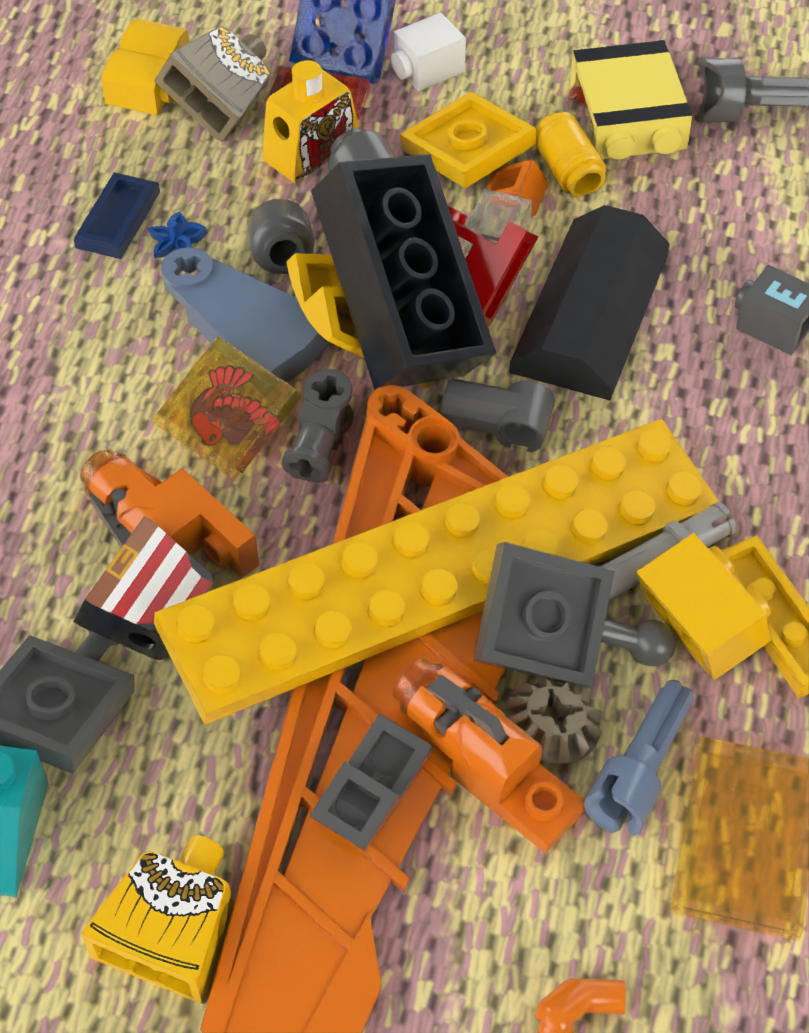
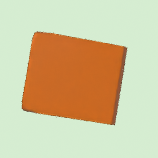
M534 159L499 167L491 173L480 204L536 216L548 186V181Z

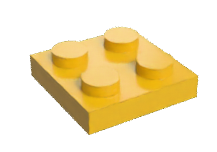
M471 91L400 134L401 148L404 152L411 156L431 154L436 171L465 189L537 144L535 127Z

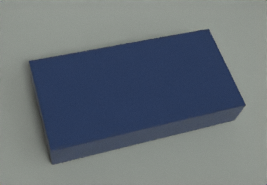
M114 172L75 235V248L122 259L160 193L159 182Z

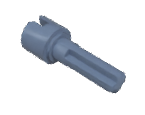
M669 680L664 687L660 688L624 755L606 760L585 799L584 807L588 816L599 827L610 833L621 829L628 814L630 817L627 821L629 833L632 836L639 834L661 793V781L656 773L694 701L693 691L682 686L678 680Z

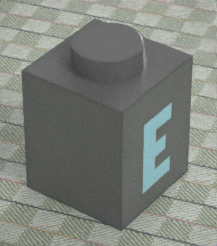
M770 265L766 266L754 282L747 280L744 283L735 301V308L740 310L736 329L792 355L809 333V283Z

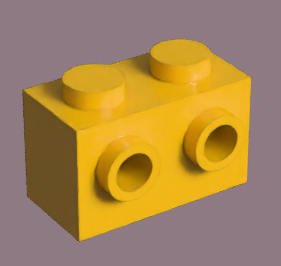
M694 532L636 572L644 599L663 622L671 628L677 639L713 681L771 642L767 618L771 615V610L763 596L751 585L744 589L732 576L735 574L734 568L723 551L716 545L708 549Z

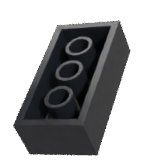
M431 154L339 162L311 190L374 390L387 385L404 387L463 377L497 354Z

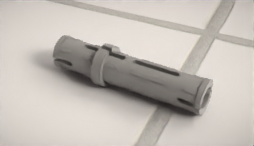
M715 502L709 508L682 523L672 521L666 524L660 535L599 566L615 571L609 600L640 584L636 573L639 569L693 532L707 547L735 534L736 524L734 518L724 523H719L714 527L711 525L712 522L729 514V509L721 502Z

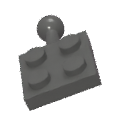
M503 542L496 546L473 661L540 678L546 677L548 680L560 683L569 682L573 686L592 688L601 643L629 649L636 661L643 665L654 667L663 665L672 658L676 649V638L671 628L658 620H646L634 627L605 619L615 571Z
M88 630V637L77 651L73 652L29 635L0 670V745L37 750L40 761L74 774L134 693L133 674L99 662L110 646L119 643Z

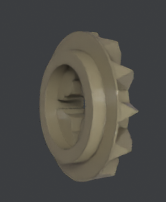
M542 677L534 685L522 682L517 692L512 697H509L505 716L542 746V761L550 763L578 761L594 750L602 733L600 730L602 711L592 708L590 705V692L577 694L571 690L569 682H564L559 686L551 684L546 677ZM547 707L554 709L558 717L565 718L561 732L559 725H555L552 717L544 716Z

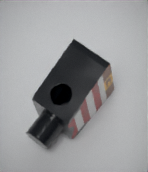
M144 516L84 599L73 622L154 660H162L167 653V649L154 625V612L206 593L213 584L214 578L210 572L160 527Z

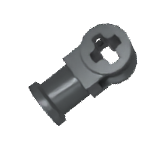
M335 369L316 371L304 383L303 395L305 399L298 415L299 432L292 449L284 453L281 462L283 469L293 478L315 483L326 481L331 470L328 461L332 450H338L343 434L353 424L354 413L348 404L352 398V384L343 372Z

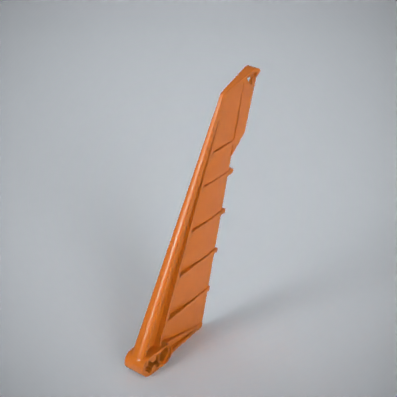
M397 385L379 387L368 398L366 420L332 544L421 511L405 497L410 480L418 485L430 487L422 508L423 510L508 476L459 436L458 430L453 423L409 390ZM483 611L365 659L353 692L342 684L347 667L292 689L200 1030L202 1033H363L382 988L371 918L391 882L403 893L405 892L410 878L399 869V866L440 790L451 797L456 787V782L449 777L453 760L424 737L419 730V726L407 716V708L413 695L421 686L427 688L435 680L436 672L444 666L449 667L470 685L478 689L482 695L496 706L500 697L496 687L506 669L473 661ZM336 704L345 712V715L314 794L308 788V784ZM380 713L431 744L433 751L366 851H363L312 819L310 814L344 761L349 762ZM302 806L308 813L283 876L279 871Z

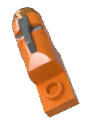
M103 449L96 452L83 465L80 472V480L84 484V492L91 499L93 508L121 548L141 519L146 516L188 554L192 555L203 547L215 565L220 568L229 565L241 578L259 566L255 534L183 468L162 482L140 469L125 454L115 453L111 449Z
M422 658L413 663L404 672L394 688L393 697L401 703V712L419 726V730L424 737L453 760L451 777L546 854L586 812L584 807L585 800L540 764L543 749L537 741L508 719L478 689L470 685L449 667L443 666L441 663L432 665Z

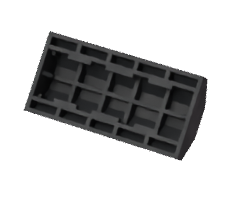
M603 205L573 219L510 360L509 373L611 400L669 253V242L643 214Z

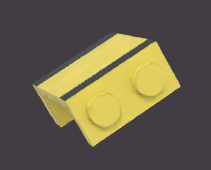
M665 40L573 50L570 86L574 96L584 95L594 125L593 146L601 159L612 158L621 160L633 155L649 153L670 154L676 150L687 149L692 113Z

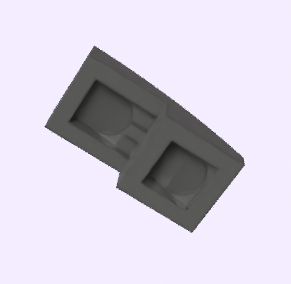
M379 713L349 762L344 761L310 814V817L361 850L366 851L433 751V746Z

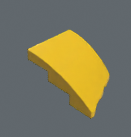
M295 253L287 261V267L296 298L308 321L327 341L364 358L332 255ZM434 381L417 385L429 388L434 384Z

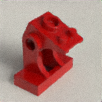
M448 205L458 237L473 244L465 259L487 326L489 327L539 236L508 221L498 242L494 243L467 228L464 224L468 216Z

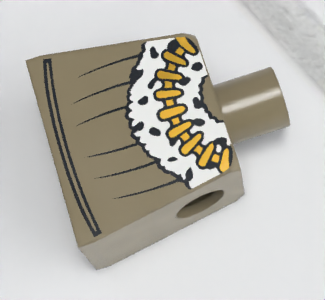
M219 26L173 51L154 81L215 139L223 142L271 73L269 67L262 61L266 56V47L259 37L248 34L240 40L227 27Z

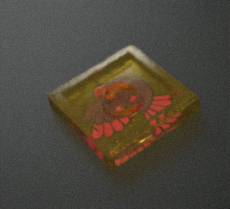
M217 336L156 413L152 421L234 481L245 471L302 396L295 388Z

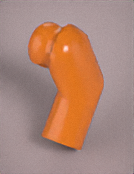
M571 978L563 981L538 1003L535 1012V1018L540 1020L538 1033H574L573 1022L579 1020L585 1013L625 1014V980Z

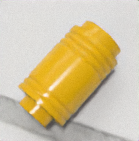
M560 112L543 118L536 128L537 144L535 146L565 193L570 192L575 198L598 191L605 182L606 166L575 116L568 112Z

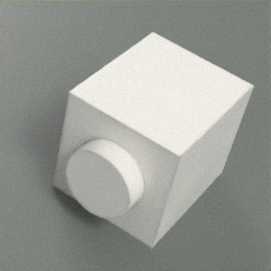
M440 12L394 31V53L391 54L392 67L400 79H407L417 91L423 90L465 72L466 38Z

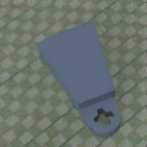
M191 247L177 249L168 254L162 262L161 269L164 286L186 309L188 321L236 369L243 368L246 370V374L253 373L255 379L251 384L265 398L305 371L331 344L310 324L296 297L212 259L201 249ZM195 270H197V274H196V275L193 276L192 274H190V273L194 272ZM181 271L186 272L185 274H183V275L180 277L179 273H180Z

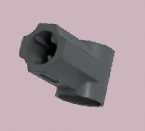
M452 378L448 380L445 388L441 415L457 428L496 435L497 440L505 447L510 448L511 444L528 447L527 452H535L543 444L555 398L549 388L531 380L514 382L509 389Z

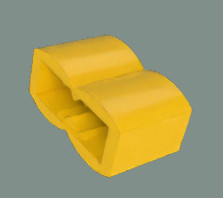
M139 18L133 19L123 34L119 48L108 59L101 77L105 104L159 115L165 103H173L174 99L154 80L170 54L189 43L188 29Z

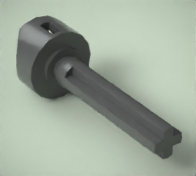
M701 57L697 62L704 77L705 88L703 103L699 113L694 116L695 120L699 123H735L740 118L744 105L809 107V78L746 77L744 65L739 58Z

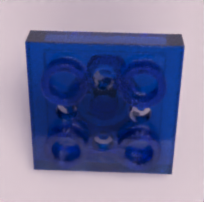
M300 0L289 61L293 63L305 60L314 61L326 72L370 84H377L381 77L396 0H345V4L349 7H342V0ZM318 14L323 15L319 18L320 27L316 24V16ZM332 48L335 49L336 52L340 53V55L336 56L333 53Z

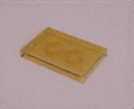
M699 736L669 913L799 941L803 932L809 883V758Z

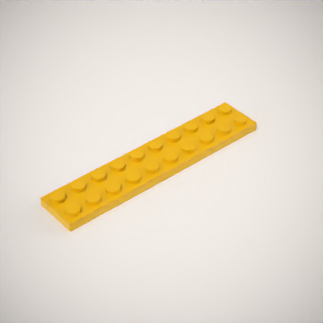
M661 418L154 612V625L204 725L482 612L496 546L499 543L508 542L586 564L596 565L628 552L647 540L660 535L666 524L672 521L682 523L719 501Z

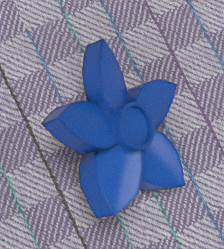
M180 211L169 218L167 227L154 226L148 228L151 237L159 241L154 249V258L165 257L174 248L175 250L187 247L193 248L192 244L201 241L208 233L205 226L196 222H186L185 217Z

